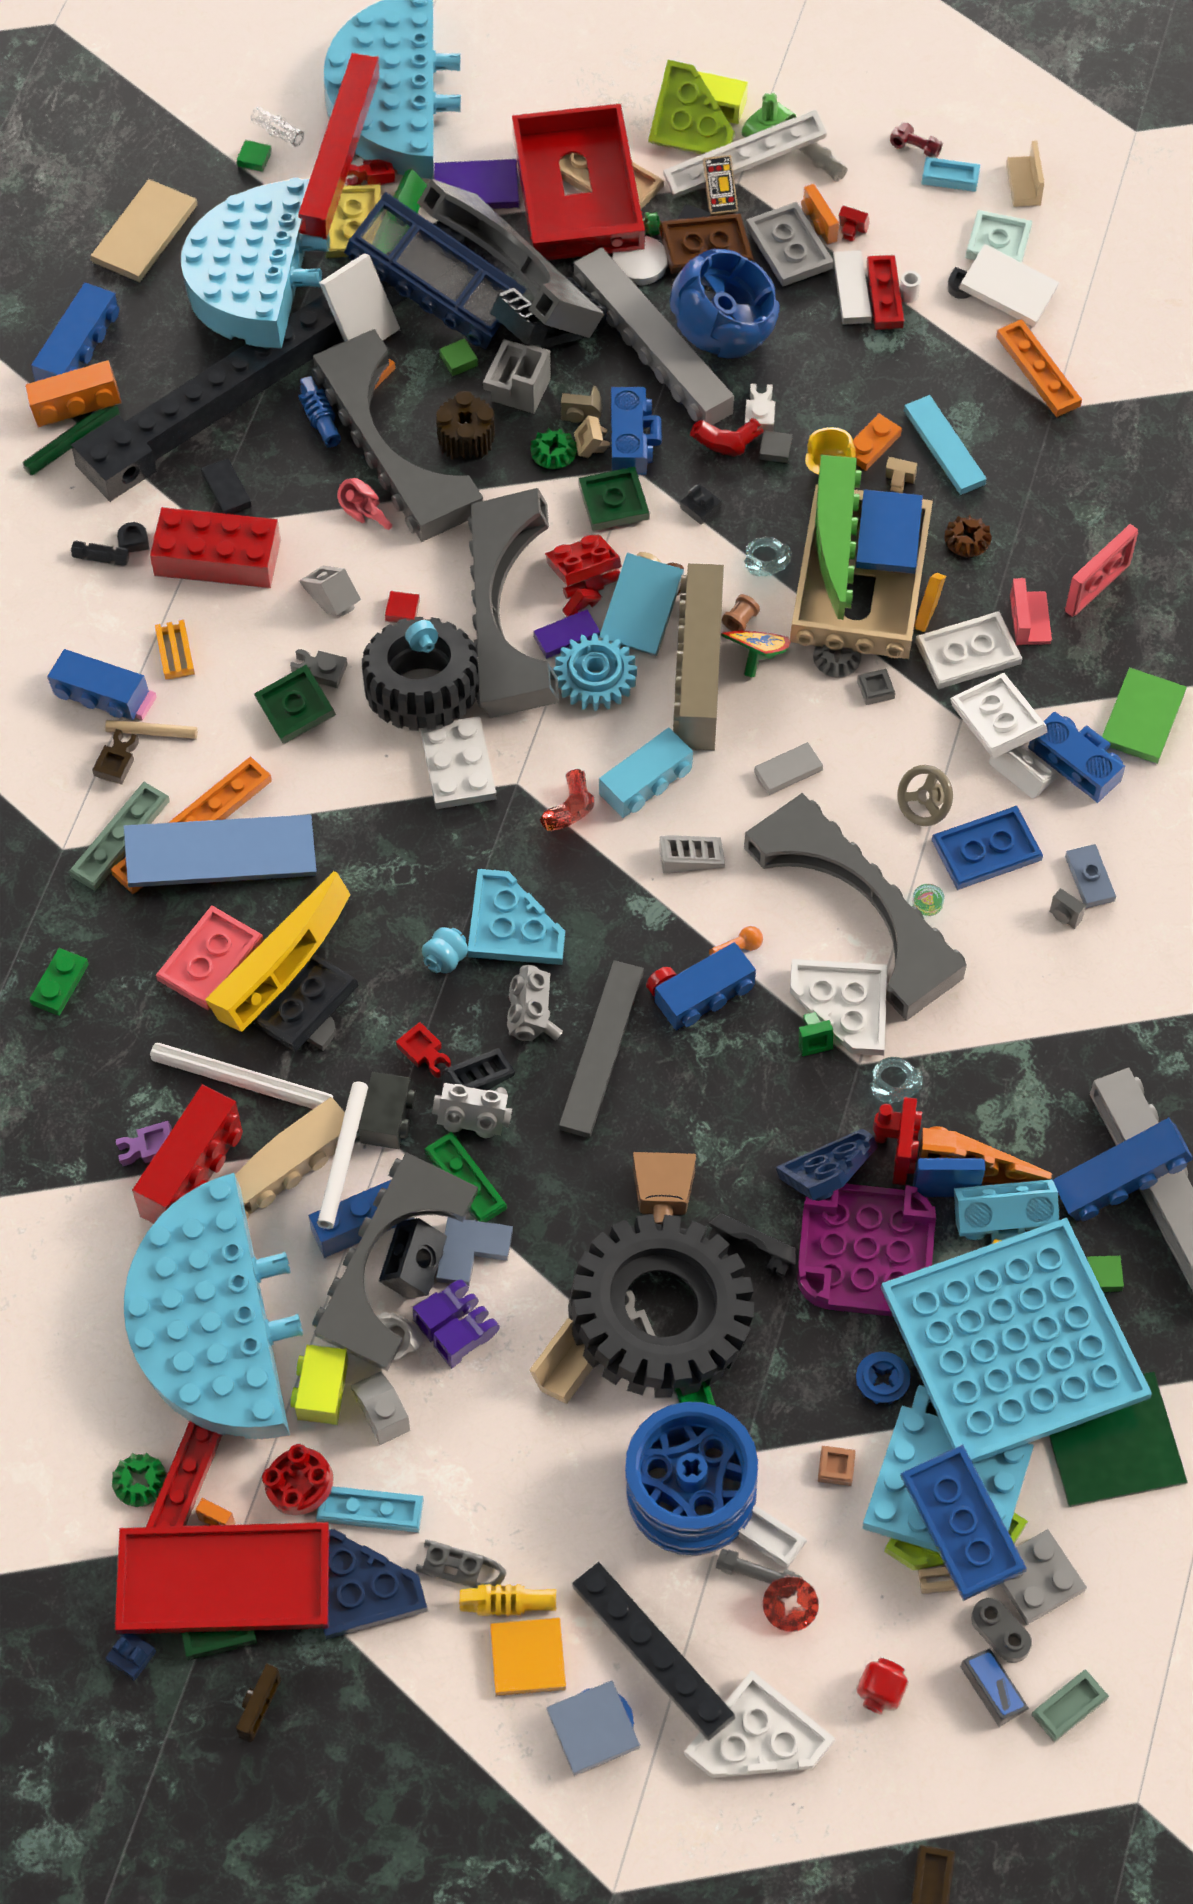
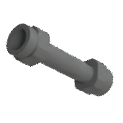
M721 1549L716 1569L730 1575L733 1574V1571L778 1586V1592L795 1596L801 1580L800 1575L787 1569L784 1570V1573L738 1558L739 1553L736 1551Z

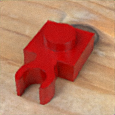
M421 1022L396 1041L397 1048L417 1068L426 1062L429 1065L431 1074L436 1078L441 1077L440 1070L435 1067L436 1064L444 1063L447 1067H451L450 1058L446 1054L438 1052L442 1049L441 1042Z

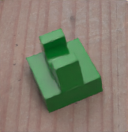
M816 1012L804 1014L803 1020L806 1026L799 1027V1048L802 1056L833 1049V1027L830 1020L820 1022Z

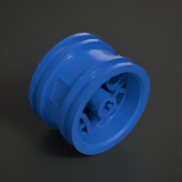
M682 1402L668 1405L654 1412L640 1424L632 1436L626 1453L627 1501L635 1524L648 1540L666 1551L679 1555L696 1556L715 1552L731 1544L739 1536L740 1533L738 1531L746 1528L752 1518L753 1507L756 1505L758 1456L755 1444L747 1429L733 1415L720 1407L703 1402ZM716 1448L723 1454L719 1458L712 1459L707 1457L705 1452L708 1449ZM654 1468H661L666 1471L664 1477L657 1479L651 1477L648 1473ZM726 1478L741 1483L738 1491L722 1490ZM661 1501L672 1507L674 1511L669 1512L659 1506ZM700 1505H708L712 1508L713 1512L701 1516L695 1512V1509Z

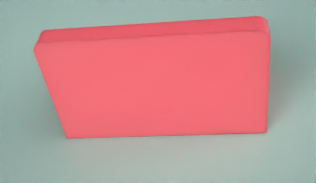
M1025 578L1013 579L1010 600L1015 644H1050L1052 636L1046 592H1027Z

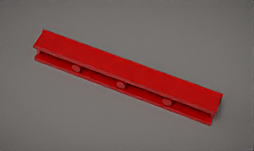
M351 53L298 213V218L302 219L299 234L321 237L327 240L378 83L379 56L373 57Z

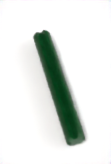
M113 405L92 412L22 462L23 468L29 475H35L72 449L71 444L116 415H119V408L117 405Z

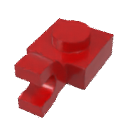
M374 159L364 160L361 166L351 164L347 176L355 175V177L346 179V186L361 185L363 181H367V185L380 186L386 183H394L395 172L392 163Z

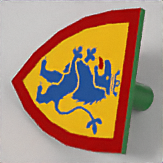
M730 631L721 633L722 637L749 649L744 675L748 677L756 676L760 660L773 659L775 655L787 651L790 646L788 636L758 631Z

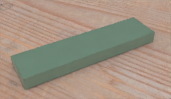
M143 782L69 870L70 876L96 891L111 873V869L126 855L124 825L151 824L170 802L169 796Z

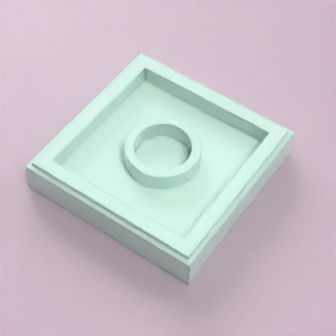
M978 210L965 258L975 260L984 244L1022 263L1032 221Z

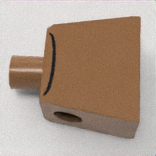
M633 1153V1173L640 1213L653 1214L655 1224H662L664 1215L686 1214L695 1174L696 1154Z

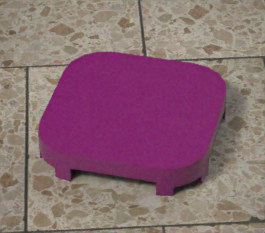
M845 1184L842 1188L833 1191L834 1194L827 1199L817 1201L806 1197L797 1271L798 1287L803 1296L813 1305L828 1310L893 1317L881 1290V1284L932 1266L936 1222L935 1206L932 1207L928 1199L917 1192L918 1188L909 1185L905 1186V1190Z

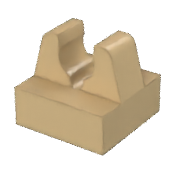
M588 415L574 432L579 456L589 458L592 453H603L610 446V442L603 440V437L607 434V429L600 426L598 417Z
M888 457L886 477L892 479L891 491L902 493L905 482L914 484L917 474V463Z

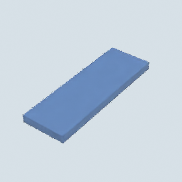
M311 814L124 825L128 887L316 876Z

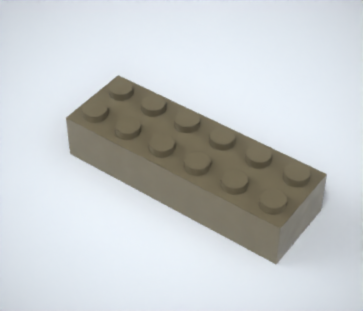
M688 563L687 575H681L673 732L693 750L715 751L724 565Z

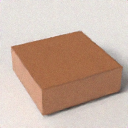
M822 1445L817 1482L852 1486L856 1450Z

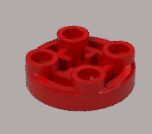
M296 1444L273 1461L270 1467L263 1472L262 1481L265 1486L266 1495L274 1507L284 1514L297 1516L310 1513L325 1502L332 1490L333 1472L330 1464L321 1453L314 1449L306 1448L303 1444Z

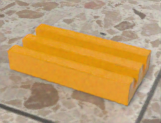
M178 620L179 624L175 625L172 622H167L165 627H161V624L155 625L165 680L195 674L184 620ZM181 632L188 667L185 669L181 668L175 633ZM169 634L176 669L174 671L169 670L163 635Z

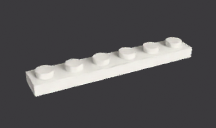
M815 109L663 170V175L673 197L677 198L706 186L703 158L731 155L734 175L827 138V132Z

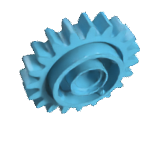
M593 633L591 641H588L584 635H581L580 644L571 639L570 649L562 647L561 656L555 658L554 672L558 677V688H561V696L564 698L570 695L571 705L582 701L583 710L587 708L589 703L593 704L595 711H598L600 703H603L607 709H610L611 700L620 705L622 703V695L629 697L630 687L636 686L637 666H635V656H629L630 648L628 646L620 649V639L609 643V635L607 634L602 641L598 640L596 633Z

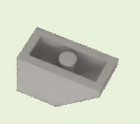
M321 566L299 580L303 588L328 614L346 615L355 608L353 605L361 600L344 568Z
M378 1372L351 1385V1389L379 1445L410 1431L409 1417L394 1387L382 1372Z

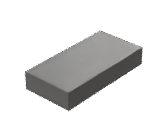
M807 742L755 766L754 772L767 793L771 795L823 771V764Z

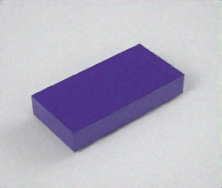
M588 609L534 630L533 637L545 658L548 659L560 654L562 647L570 649L571 639L580 644L581 635H584L588 641L592 640L593 633H596L599 638L600 630Z

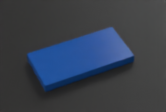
M960 1445L900 1473V1477L963 1601L1027 1571L964 1445Z

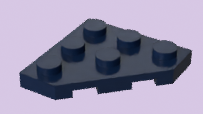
M860 1129L775 1168L779 1179L811 1200L820 1201L831 1197L834 1194L833 1191L842 1188L878 1146L874 1135L864 1129Z
M336 1529L329 1530L328 1628H323L326 1640L428 1611L419 1574L408 1568L400 1567L389 1561L386 1556L365 1545L362 1546L352 1541Z

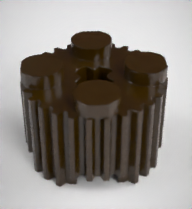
M460 391L454 396V399L449 398L448 402H443V406L440 405V409L436 412L437 439L442 447V452H446L447 457L451 456L452 460L460 456L463 459L468 456L470 459L473 455L475 458H483V454L487 455L488 451L492 450V443L495 438L493 409L489 403L486 404L485 400L481 401L480 397L475 398V395H472L469 391Z

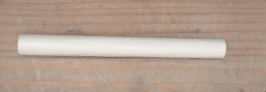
M363 1082L352 1083L317 1225L323 1229H332L334 1227L368 1086Z

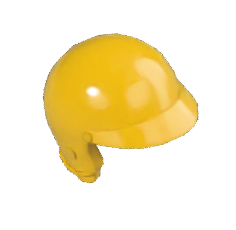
M823 428L815 431L808 440V453L806 454L805 462L811 471L819 475L821 455L855 458V447L851 435L839 428Z

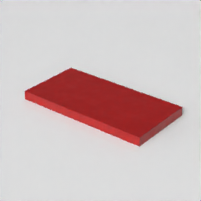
M328 1522L119 1528L115 1631L117 1634L328 1628Z

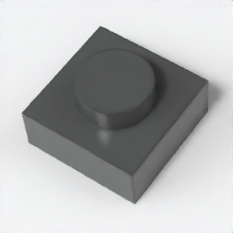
M1060 888L1053 896L1049 912L1059 922L1068 924L1075 929L1083 919L1086 905Z

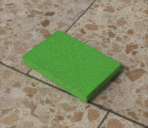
M1129 667L1102 735L1111 744L1109 748L1158 764L1187 687Z

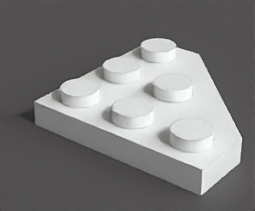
M792 959L790 993L810 1013L816 1012L820 1022L830 1020L833 1027V1036L851 1054L884 1056L887 965Z
M751 1670L725 1702L735 1713L736 1719L710 1741L700 1732L684 1751V1755L711 1778L813 1769L832 1746L835 1738Z

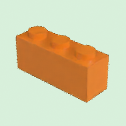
M109 360L25 385L29 405L38 427L121 403L117 383Z

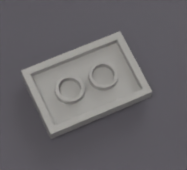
M797 202L747 219L746 227L782 287L833 269L834 261Z

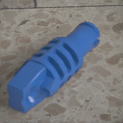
M311 376L302 378L300 380L302 394L299 395V400L311 426L319 430L326 447L337 446L341 441V436L334 424L335 414L323 389L318 390Z

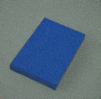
M864 489L856 568L915 574L923 495Z
M1017 805L932 835V842L957 890L1042 861L1043 854Z

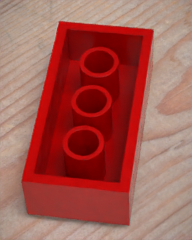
M161 507L150 553L154 576L271 588L281 542L278 519Z
M203 1084L201 1085L132 1189L141 1218L154 1224L173 1203L198 1186L207 1183L214 1172L218 1173L226 1160V1153L231 1146L235 1147L243 1134L235 1100Z

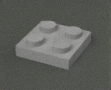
M1048 1529L1016 1547L1027 1571L1000 1584L1026 1625L1085 1592L1087 1588Z

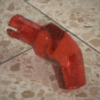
M581 769L570 770L565 775L569 788V797L566 801L558 806L547 809L541 816L540 822L547 831L569 827L584 818L593 809L595 803L594 795L588 792L586 775Z

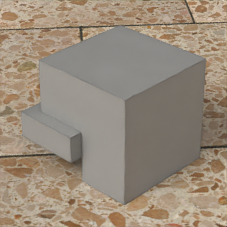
M504 339L483 381V389L491 391V401L534 414L551 379L550 350L534 345L525 346Z

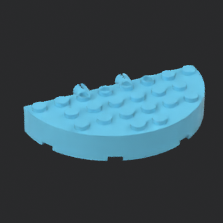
M382 0L368 6L348 20L338 31L328 48L324 63V93L327 114L330 120L351 53L373 57L379 56V79L355 153L364 160L380 159L390 162L393 169L397 170L400 175H404L406 170L413 169L421 178L433 179V114H436V112L461 113V94L443 95L433 92V73L443 70L460 71V53L443 54L433 51V0Z
M291 178L287 181L262 185L237 195H232L204 215L190 231L181 255V267L187 296L197 317L216 333L228 339H232L234 336L245 339V343L252 346L282 348L296 287H321L319 284L322 281L320 268L301 269L305 251H329L330 248L329 234L327 240L321 237L299 234L302 219L298 218V213L310 179Z
M235 1173L213 1179L188 1192L173 1203L148 1230L136 1251L127 1276L124 1293L125 1327L134 1356L150 1384L175 1412L188 1421L221 1435L244 1436L245 1439H270L289 1436L288 1422L272 1345H274V1341L303 1336V1330L299 1314L269 1322L266 1317L260 1287L261 1279L290 1273L289 1261L286 1252L261 1259H256L254 1256L241 1187Z

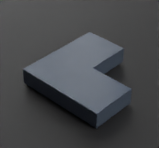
M448 1217L445 1229L447 1239L443 1248V1256L439 1261L436 1276L437 1282L451 1284L457 1280H463L469 1287L475 1256L508 1261L513 1226L466 1219L461 1222Z

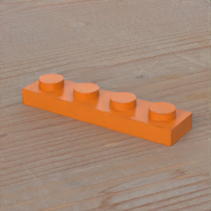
M1022 319L997 329V339L1056 417L1081 407L1082 398Z

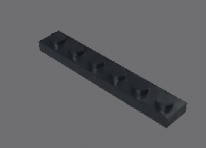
M597 1562L572 1583L573 1589L708 1741L736 1719L735 1713L600 1562Z

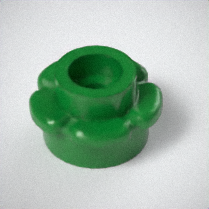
M646 212L645 218H643L645 235L649 234L651 238L661 235L658 213Z

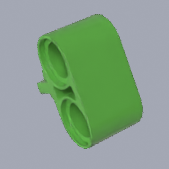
M765 93L762 96V107L750 116L743 125L742 136L748 137L796 117V114L779 103L775 93Z

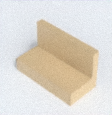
M1034 140L1031 142L1029 156L1007 157L1006 167L1013 207L1039 206L1042 202L1045 181L1038 142Z
M567 1318L529 1370L540 1391L565 1404L570 1401L593 1369L583 1357L585 1345L577 1346L572 1335L574 1321Z

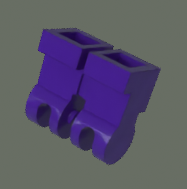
M463 1280L451 1283L440 1293L435 1292L413 1306V1321L430 1343L434 1341V1348L451 1369L459 1364L462 1358L469 1352L492 1339L500 1329V1325L494 1318L483 1322L489 1312L484 1306L475 1308L479 1302L475 1294L472 1293L465 1296L469 1287ZM467 1315V1316H466L465 1318H463L462 1320H460V1321L458 1320V1318H461V1317Z

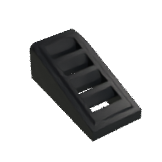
M500 1048L445 1068L441 1084L442 1086H444V1083L460 1084L465 1087L489 1090L513 1077L515 1071ZM493 1062L499 1072L495 1073L489 1063ZM480 1068L483 1070L486 1077H483V1075L479 1071ZM470 1074L474 1081L471 1082L467 1075Z

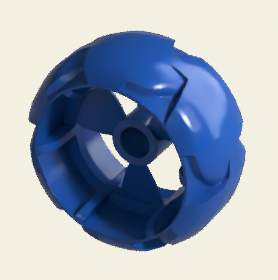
M711 249L692 258L675 278L670 294L671 311L675 314L677 326L681 333L697 348L717 354V357L740 358L755 351L772 333L779 316L780 305L775 300V288L770 277L756 262H752L732 250ZM703 285L711 286L716 292L711 301L705 295Z

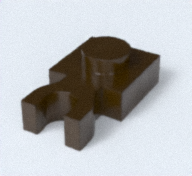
M116 729L113 735L114 744L112 747L104 745L92 769L93 775L122 785L134 761L133 754L130 752L134 751L139 743L138 735L132 734L129 741L121 742L123 739L122 730Z

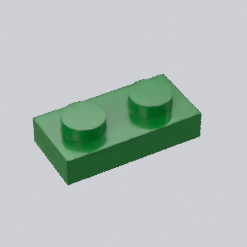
M59 948L29 999L31 1005L60 1016L89 965L87 958Z

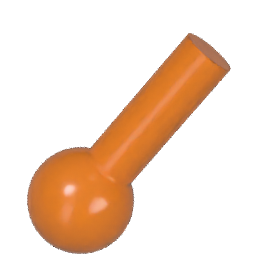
M747 926L740 931L737 938L710 949L709 954L712 955L733 942H736L740 949L756 950L763 943V934L757 927Z

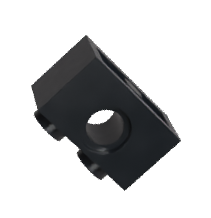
M420 1218L404 1220L398 1223L378 1281L406 1299L428 1296L434 1284V1276L439 1261L443 1256L447 1235Z

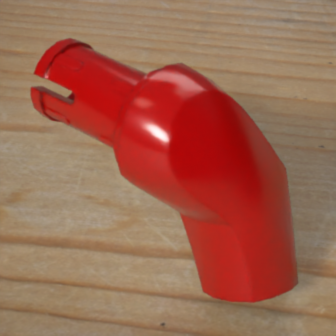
M751 418L735 432L718 429L706 421L700 420L692 427L690 436L708 449L735 457L743 454L745 446L757 436L763 434L764 430L762 427L758 429L761 424L755 418Z

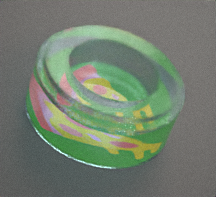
M922 884L915 889L912 905L917 907L924 916H933L942 910L944 893L938 886Z

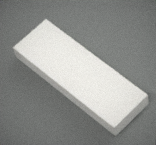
M861 250L833 252L843 325L871 323L872 316Z

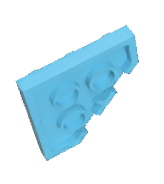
M478 869L468 943V957L562 965L565 930L558 923L555 924L545 913V909L530 893H526L519 886L517 879L509 871Z

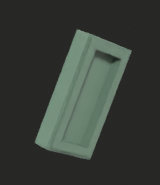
M1085 1669L1035 1709L1031 1715L1055 1743L1108 1700L1109 1695Z

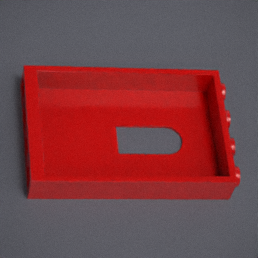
M621 103L512 115V135L531 246L546 260L586 256L601 247L607 253L645 249V228ZM576 153L586 159L592 192L565 195L559 165L560 159L563 156Z

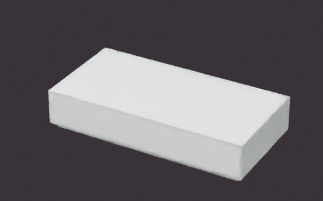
M754 1506L751 1520L745 1529L742 1528L738 1531L740 1533L738 1537L788 1569L805 1545L807 1539L759 1507Z

